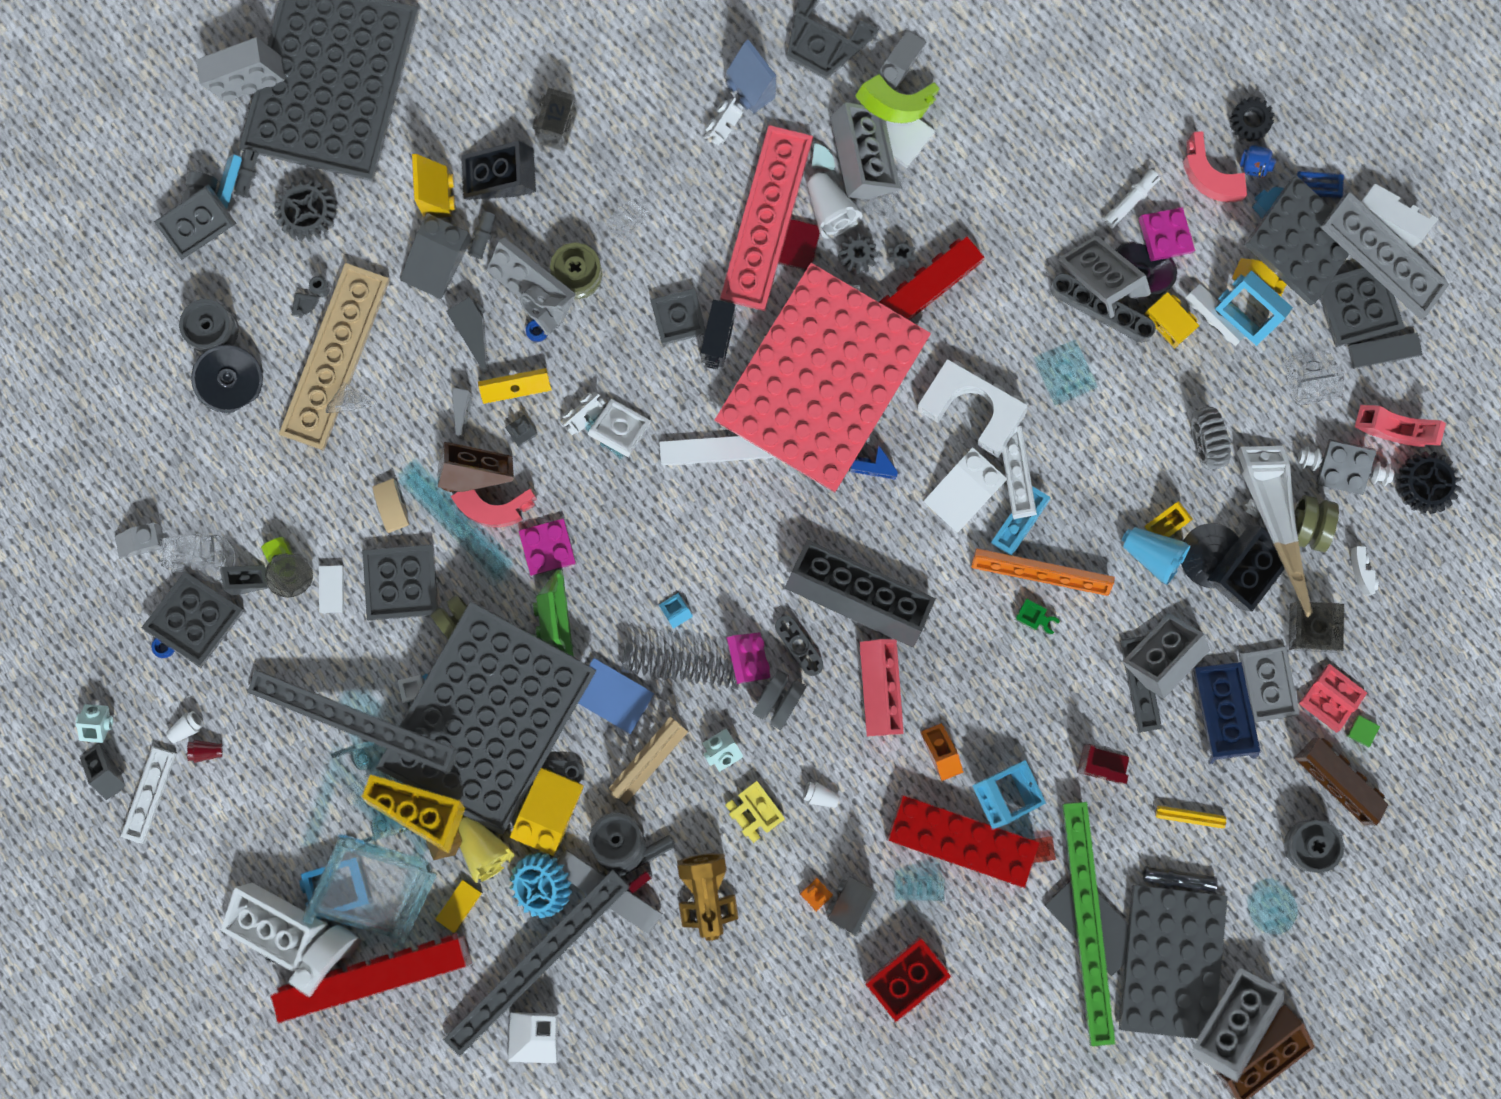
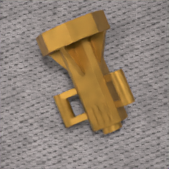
M707 853L678 860L679 879L693 893L695 902L679 903L682 927L699 928L700 938H705L706 941L719 939V935L724 934L723 924L739 919L735 895H728L722 898L718 896L719 887L727 872L725 854ZM727 904L728 915L721 917L720 906ZM689 909H696L697 920L690 919Z

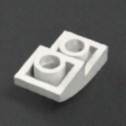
M1356 546L1351 548V563L1357 584L1364 596L1373 595L1375 590L1378 589L1379 580L1375 576V570H1366V567L1369 565V554L1366 553V547Z

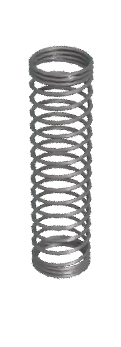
M626 643L622 672L630 674L635 660V674L639 673L642 663V674L645 676L650 662V676H654L657 665V676L660 678L665 664V678L668 679L673 663L672 678L676 680L680 666V681L682 682L688 665L687 680L689 683L691 682L695 667V683L697 684L703 667V685L707 682L710 669V685L713 686L718 669L717 683L718 687H720L726 669L725 687H729L733 671L731 688L737 690L739 688L733 664L728 679V658L724 663L721 680V657L718 658L715 675L712 680L713 656H711L706 678V655L703 656L700 673L697 678L698 653L694 659L691 676V653H688L686 667L682 676L683 651L680 653L676 674V651H673L671 665L667 674L668 649L665 651L661 672V648L658 649L656 663L652 672L653 647L650 649L648 664L644 671L646 646L643 647L641 661L637 670L638 644L635 647L632 664L633 644Z

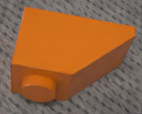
M942 723L920 732L941 781L964 773L958 752Z

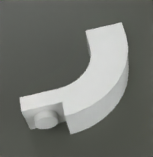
M341 925L330 928L304 954L301 959V965L288 983L310 997L330 968L342 958L349 960L362 939Z

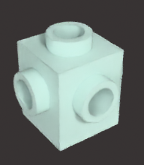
M84 705L81 713H78L76 717L79 741L104 742L108 730H111L113 727V716H110L108 706Z
M727 729L702 743L707 751L703 754L710 766L715 764L719 772L744 757Z

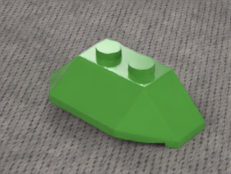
M556 570L536 596L537 602L533 603L534 616H539L540 626H536V635L538 638L574 657L564 574L562 570Z

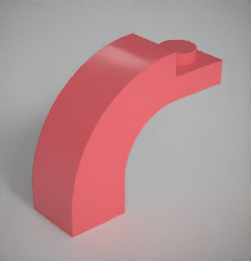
M1203 131L1194 132L1190 140H1187V153L1191 155H1187L1183 160L1184 169L1190 182L1199 192L1211 199L1222 202L1243 201L1247 196L1245 173L1224 174L1216 171L1206 158Z
M1360 405L1355 424L1356 428L1369 435L1417 447H1425V445L1441 446L1446 423L1442 420L1404 417L1394 414L1382 406Z
M475 489L456 492L450 496L457 507L469 519L480 525L494 528L507 527L522 521L523 519L518 512L520 510L523 512L528 511L535 505L534 501L537 500L531 489L503 505H491L484 502Z

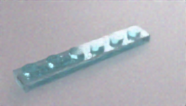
M416 466L398 481L496 581L513 565Z

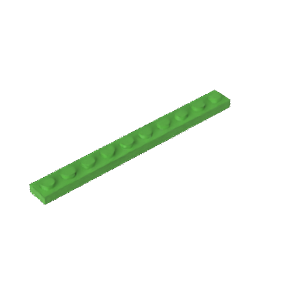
M1087 802L1062 804L1089 1043L1091 1047L1115 1044L1088 804Z

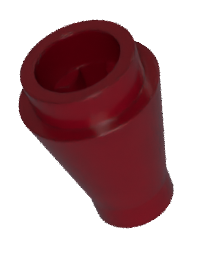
M194 740L187 744L188 761L197 763L223 757L222 743Z

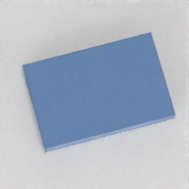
M593 658L590 666L597 671L578 704L631 734L655 693Z

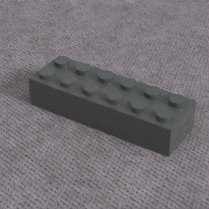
M808 539L784 588L914 648L936 600V598Z

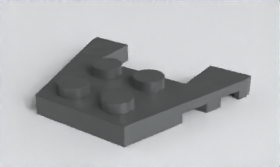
M798 0L787 59L825 80L831 77L879 33L877 28L861 20L852 37L848 40L809 18L819 0Z

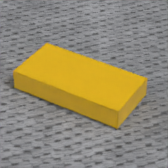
M462 880L435 920L453 933H456L482 895V892L465 880Z

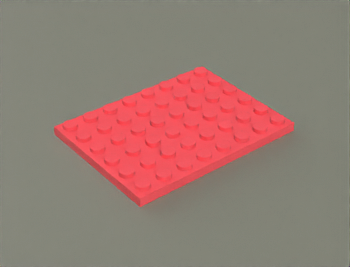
M810 263L716 416L715 422L835 493L931 333L813 263Z

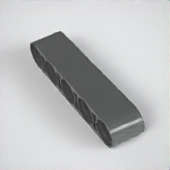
M1067 274L1057 275L1051 283L1050 292L1052 296L1136 342L1144 343L1155 333L1156 326L1151 319L1118 301L1115 302L1117 308L1115 309L1114 317L1110 318L1108 312L1101 313L1097 309V305L1103 304L1106 306V304L1077 279ZM1056 283H1064L1067 286V290L1060 291ZM1077 294H1085L1087 297V301H1079L1077 298ZM1118 315H1124L1125 317H1127L1128 323H1120L1118 321ZM1138 326L1146 327L1148 335L1139 333Z

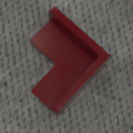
M1092 744L1083 745L1077 773L1119 784H1127L1129 775L1126 774L1129 757L1097 749Z

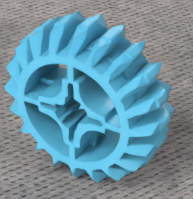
M541 852L534 855L529 854L524 859L519 860L516 864L517 866L512 870L513 875L509 878L514 883L509 889L515 892L512 898L518 899L517 906L523 905L524 913L530 911L532 917L539 916L540 918L553 916L565 907L564 905L568 903V896L572 892L568 888L572 882L566 879L569 873H564L562 870L564 864L558 865L557 858L550 859L549 854L542 855Z

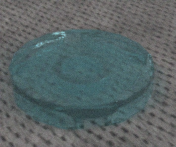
M1276 886L1265 887L1257 891L1252 897L1249 913L1253 924L1260 931L1271 935L1282 934L1293 926L1298 916V908L1294 897L1286 890Z

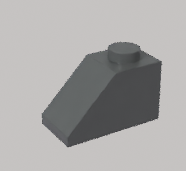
M97 744L80 757L88 784L104 799L108 800L126 786L121 772L100 744Z

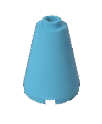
M1136 527L1132 530L1128 529L1121 540L1124 542L1123 548L1161 583L1166 585L1174 578L1179 565L1183 563L1190 549V545L1186 542Z

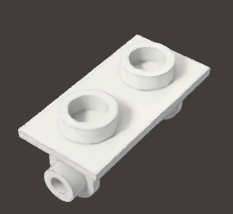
M736 98L724 100L717 108L719 113L716 118L711 119L705 127L707 132L703 137H712L711 141L717 146L720 143H724L731 132V129L725 124L728 122L731 126H735L743 114V107L738 103L733 104Z
M589 392L585 394L579 401L580 405L575 409L570 408L562 415L563 420L560 423L565 427L569 425L566 429L571 435L578 434L589 424L584 418L586 414L594 420L604 410L607 404L602 398L597 400L600 396L598 393L593 392L591 394Z

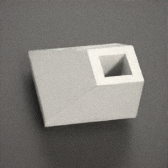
M510 1012L508 1062L557 1063L559 1014Z

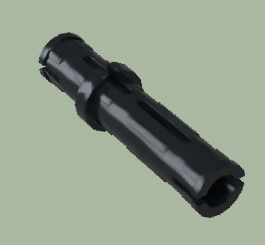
M1145 866L1143 872L1144 882L1162 883L1166 887L1175 885L1215 892L1217 888L1216 876L1173 871L1172 868L1168 867L1166 869Z

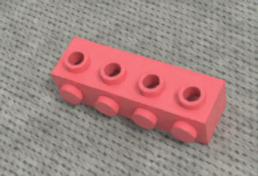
M878 639L860 642L867 736L904 734L897 640Z

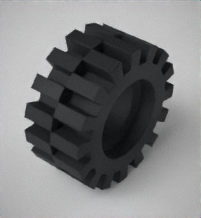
M1249 97L1247 100L1243 99L1232 111L1230 118L1232 124L1230 127L1231 130L1235 129L1234 134L1236 136L1238 134L1241 136V140L1247 138L1248 142H1251L1253 139L1257 141L1261 137L1263 138L1272 128L1271 126L1274 124L1272 119L1275 115L1274 112H1270L1273 109L1271 105L1269 107L1266 106L1268 103L1266 100L1262 103L1259 97L1253 100V97ZM1245 113H1256L1260 118V124L1257 127L1246 125L1244 122Z

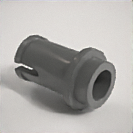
M315 276L309 281V289L317 296L325 297L329 294L330 289L328 288L327 281L322 276Z

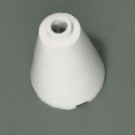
M826 173L812 175L807 186L821 236L826 239H830L828 235L832 234L835 237H839L856 227L858 224L856 220L858 217L862 218V212L857 205L847 197Z

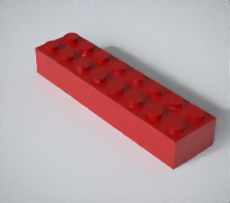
M458 933L440 938L441 943L435 944V940L417 945L418 950L412 951V947H408L394 952V957L389 958L388 954L370 959L371 964L366 965L365 961H361L347 966L348 971L343 972L342 967L328 971L310 997L290 983L277 987V992L270 995L277 1023L465 968L472 964L465 936L458 937Z

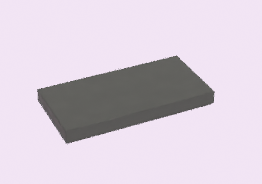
M1070 880L1044 906L1078 941ZM1098 893L1107 973L1112 977L1125 964L1129 925Z

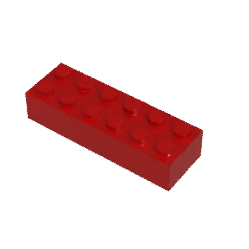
M901 795L887 837V841L1022 888L1026 886L1040 843L999 828L992 829L991 825Z

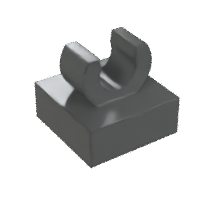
M525 415L505 427L518 448L538 435Z

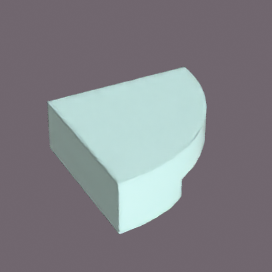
M814 143L812 168L834 170V158L830 151L824 146Z

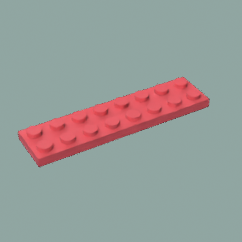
M768 125L720 299L722 301L761 311L766 310L813 136Z

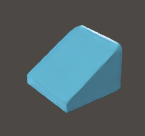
M679 593L659 604L673 629L693 617Z

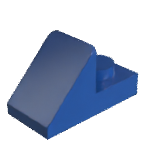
M880 446L877 448L875 463H871V459L858 457L850 468L852 473L896 480L898 471Z

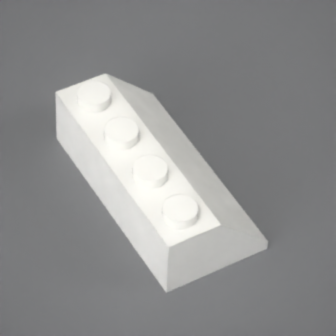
M249 883L234 888L221 931L295 973L302 963L301 959L304 954L324 934L327 924L258 885Z

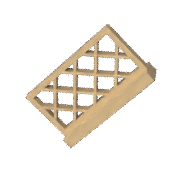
M669 717L608 788L613 792L612 795L627 804L685 737L688 731L672 717Z

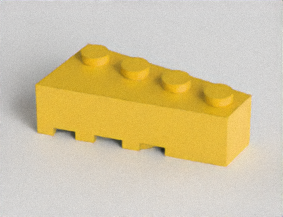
M374 775L369 776L362 794V798L368 805L449 854L465 811V807L460 801Z

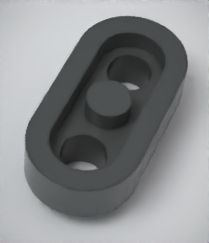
M546 760L542 766L545 769L549 767L554 773L578 783L582 781L585 775L583 765L577 761ZM570 768H574L577 771L575 777L568 775Z

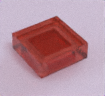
M1052 836L1031 839L1040 842L1033 863L1056 860Z

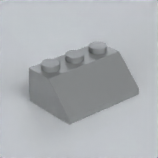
M1168 613L1122 662L1148 690L1164 699L1210 651L1203 632Z

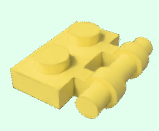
M758 781L738 795L744 802L739 807L733 800L725 804L730 811V817L738 822L743 829L741 832L745 837L748 836L752 843L761 838L755 831L758 827L761 826L768 833L785 820ZM747 809L756 819L752 824L743 814Z

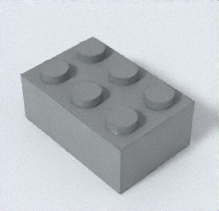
M257 37L196 59L200 85L224 102L234 101L238 97L253 94L257 90L275 86L276 83L285 80L281 56Z

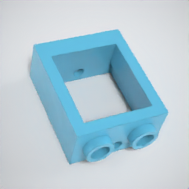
M1250 271L1245 277L1241 274L1233 282L1234 288L1231 291L1226 289L1219 296L1218 300L1220 303L1215 310L1257 346L1288 316L1293 307L1253 271ZM1244 288L1273 313L1260 327L1231 302Z
M1026 760L972 785L992 829L1006 825L1046 804ZM1011 774L1025 806L1012 813L1009 812L995 782Z

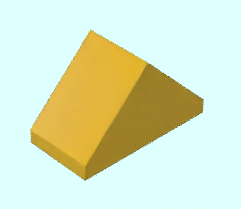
M1177 501L1144 527L1147 531L1170 537L1191 522L1193 518L1182 504Z

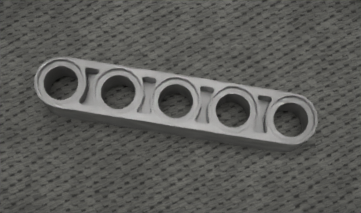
M565 849L557 864H564L562 870L564 873H569L566 877L568 881H571L573 885L589 894L606 875L597 869H593L591 865L579 857H575L572 855L573 853ZM626 890L609 907V909L648 934L651 933L662 916L659 910L653 909L650 904L638 896L635 897L629 890Z

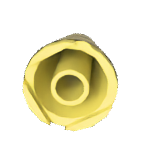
M465 815L462 816L458 827L462 840L460 845L461 852L475 883H478V879L481 882L486 881L504 869L501 866L502 863L506 860L510 863L515 855L506 844L484 825Z

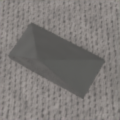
M265 565L226 566L220 568L223 589L233 596L268 588Z

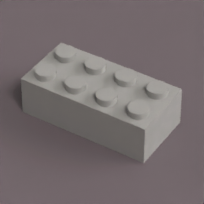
M1240 968L1195 1042L1193 1057L1237 1082L1282 1005L1284 991Z

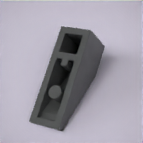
M468 297L446 312L481 369L486 373L488 372L485 322L481 316L485 312L478 301L473 303L471 298Z

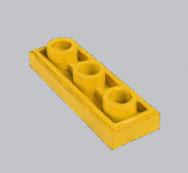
M546 368L478 381L483 404L551 391Z

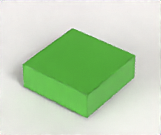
M1357 715L1347 737L1366 747H1370L1380 726Z

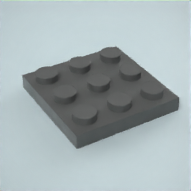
M1365 268L1335 275L1320 296L1336 348L1405 328L1395 296Z
M433 544L362 550L366 617L368 621L431 616L430 614L438 609Z
M184 572L141 628L199 668H202L244 611L204 583Z

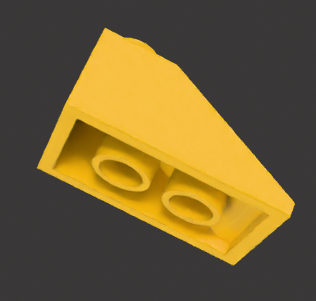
M412 154L414 201L423 217L425 218L427 213L437 218L452 217V210L456 209L455 197L451 196V188L455 187L454 175L450 174L447 166L421 155Z
M541 767L518 815L510 838L554 856L559 850L585 785Z

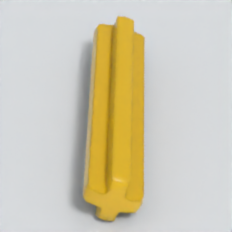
M1157 806L1155 812L1156 818L1215 828H1225L1226 817L1222 815L1166 806Z

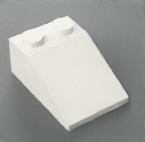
M972 447L923 502L958 533L1005 483L1007 478Z

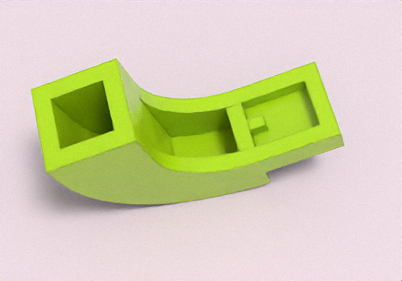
M878 74L863 83L855 97L869 112L883 120L894 123H909L923 117L929 106L936 101L935 96L940 88L934 82L915 94L905 95L894 91Z

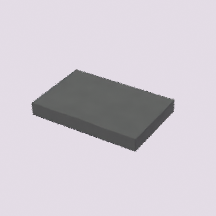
M209 184L154 221L181 260L237 224Z

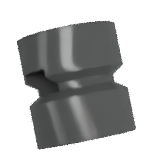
M188 172L185 184L188 190H184L181 203L208 184L215 192L218 179L201 172Z

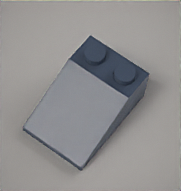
M748 39L744 42L726 71L727 81L725 82L733 93L736 91L741 97L739 101L746 110L750 109L754 114L775 99L776 74Z

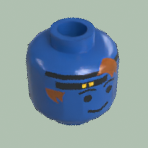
M1252 145L1249 149L1244 150L1240 167L1243 168L1246 175L1264 178L1268 171L1273 172L1276 158H1272L1273 152L1271 149Z

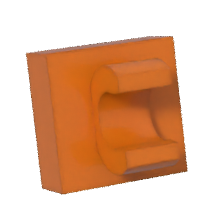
M817 877L800 893L816 912L833 896Z

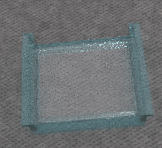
M338 834L337 843L312 898L304 910L305 915L302 920L312 924L315 917L319 916L390 937L393 947L402 949L437 874L431 871L428 860Z

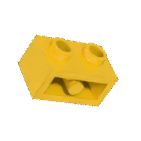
M1167 292L1145 312L1144 316L1154 322L1156 330L1175 349L1199 327V324L1197 323V318L1191 312H1186L1182 308L1181 301L1175 295H1170Z

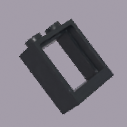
M714 299L712 301L700 352L701 363H705L707 368L718 369V367H724L736 317V304Z

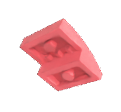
M1328 664L1299 704L1337 733L1342 729L1351 713L1357 710L1367 692L1331 664Z

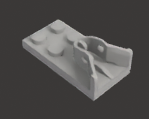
M1097 235L1058 258L1060 265L1106 304L1110 318L1115 316V309L1117 308L1115 302L1128 295L1130 298L1145 297L1151 294L1146 275Z
M505 237L498 241L487 272L520 297V303L524 311L538 323L545 335L551 334L563 323L576 294ZM536 310L538 314H534L532 311Z

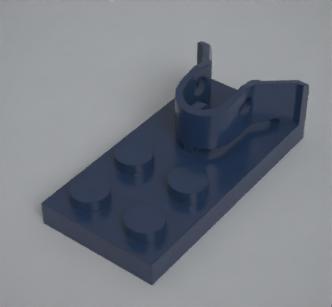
M1242 662L1194 668L1193 671L1211 754L1208 763L1214 764L1217 759L1250 756L1252 759H1257L1261 750Z

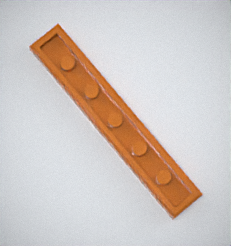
M977 548L971 564L973 569L1109 596L1115 581L1114 576Z

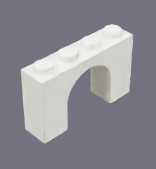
M947 359L918 404V411L939 423L951 402L958 396L966 393H975L983 396L991 404L993 416L978 439V447L998 458L1027 413L1028 405L1025 404V400L1017 395L1012 397L1005 393L1006 390L996 383L991 385L986 382L985 377L977 372L972 374L965 370L966 367L962 363L955 360L951 362Z

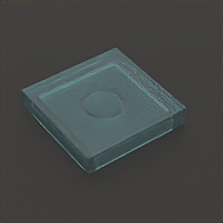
M1079 345L1036 364L1054 406L1098 387Z

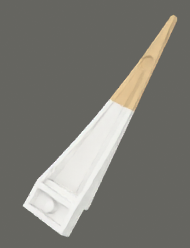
M1240 447L1237 454L1244 471L1242 475L1305 614L1309 617L1312 610L1298 542L1290 463L1284 447Z

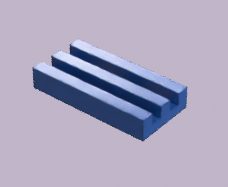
M1297 172V176L1302 181L1303 178L1337 180L1338 184L1303 182L1308 187L1338 189V192L1313 190L1319 197L1340 199L1343 197V174Z

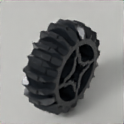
M1427 451L1422 452L1421 456L1417 453L1412 456V459L1405 460L1406 466L1403 465L1399 468L1403 474H1399L1396 477L1402 481V483L1396 485V488H1403L1404 490L1399 494V497L1406 496L1408 498L1404 504L1413 503V511L1420 507L1421 514L1427 511L1430 514H1435L1437 510L1439 512L1444 511L1445 506H1452L1451 500H1456L1459 497L1455 492L1461 490V487L1456 485V483L1462 479L1455 477L1454 474L1459 469H1451L1453 461L1445 463L1446 455L1438 458L1437 452H1432L1429 455ZM1420 465H1428L1423 475L1413 476L1415 470ZM1438 470L1443 475L1444 480L1439 477ZM1429 478V482L1432 481L1433 486L1428 487L1424 480ZM1414 486L1419 488L1420 496L1415 491ZM1435 490H1444L1443 495L1437 501H1430Z

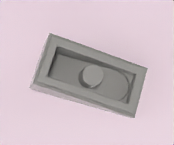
M452 388L456 436L463 440L473 396L469 390Z

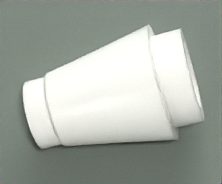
M194 711L185 713L166 732V735L172 743H176L200 732L203 722Z
M809 781L803 794V800H806L808 804L836 808L840 798L839 794L816 781L814 783Z

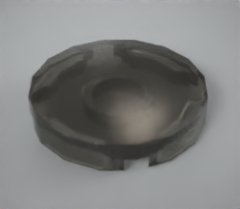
M280 554L273 558L266 567V584L270 591L277 596L286 598L296 597L304 593L311 586L313 580L312 567L308 560L300 554Z

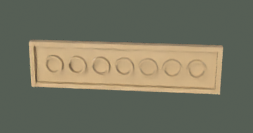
M345 263L279 432L280 436L322 451L325 450L388 287L389 278Z

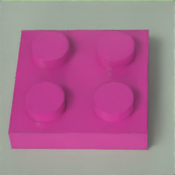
M1183 207L1145 214L1138 218L1151 261L1186 255L1196 251Z
M564 518L519 530L530 576L576 564Z
M761 632L727 637L737 684L771 678L770 666L766 658L765 644L761 637Z

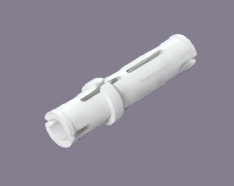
M1150 169L1137 184L1134 183L1131 186V190L1103 217V221H1107L1106 224L1113 229L1142 198L1145 199L1150 189L1161 180L1158 174Z

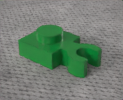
M1027 598L1015 618L1016 621L1035 631L1040 625L1048 635H1053L1054 633L1053 630L1048 628V623L1054 622L1059 624L1060 622L1054 616H1044L1047 609Z

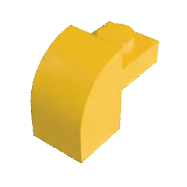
M1240 258L1232 280L1235 281L1241 274L1245 277L1250 271H1253L1278 295L1282 296L1287 284L1262 261Z

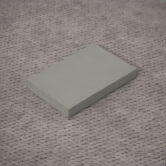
M1287 646L1239 653L1254 722L1300 715Z

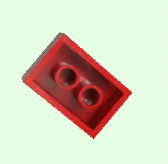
M918 937L866 979L864 983L892 1019L897 1022L952 976L922 938Z

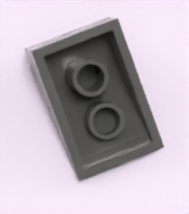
M427 213L414 239L400 281L442 300L472 240L469 232Z
M849 876L847 880L842 879L837 888V892L840 894L836 902L831 900L825 913L829 914L827 918L829 921L850 934L857 936L879 892Z

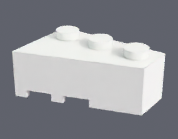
M1374 184L1360 202L1411 249L1414 248L1425 238L1438 221V218L1433 215L1430 219L1418 213L1419 207L1412 205L1409 208L1399 202V196Z

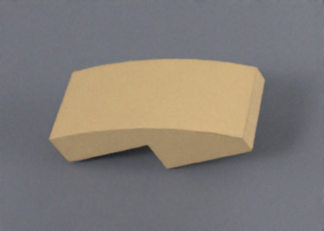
M390 479L373 486L376 504L386 531L391 533L410 525L406 507L401 502L397 482L394 479Z

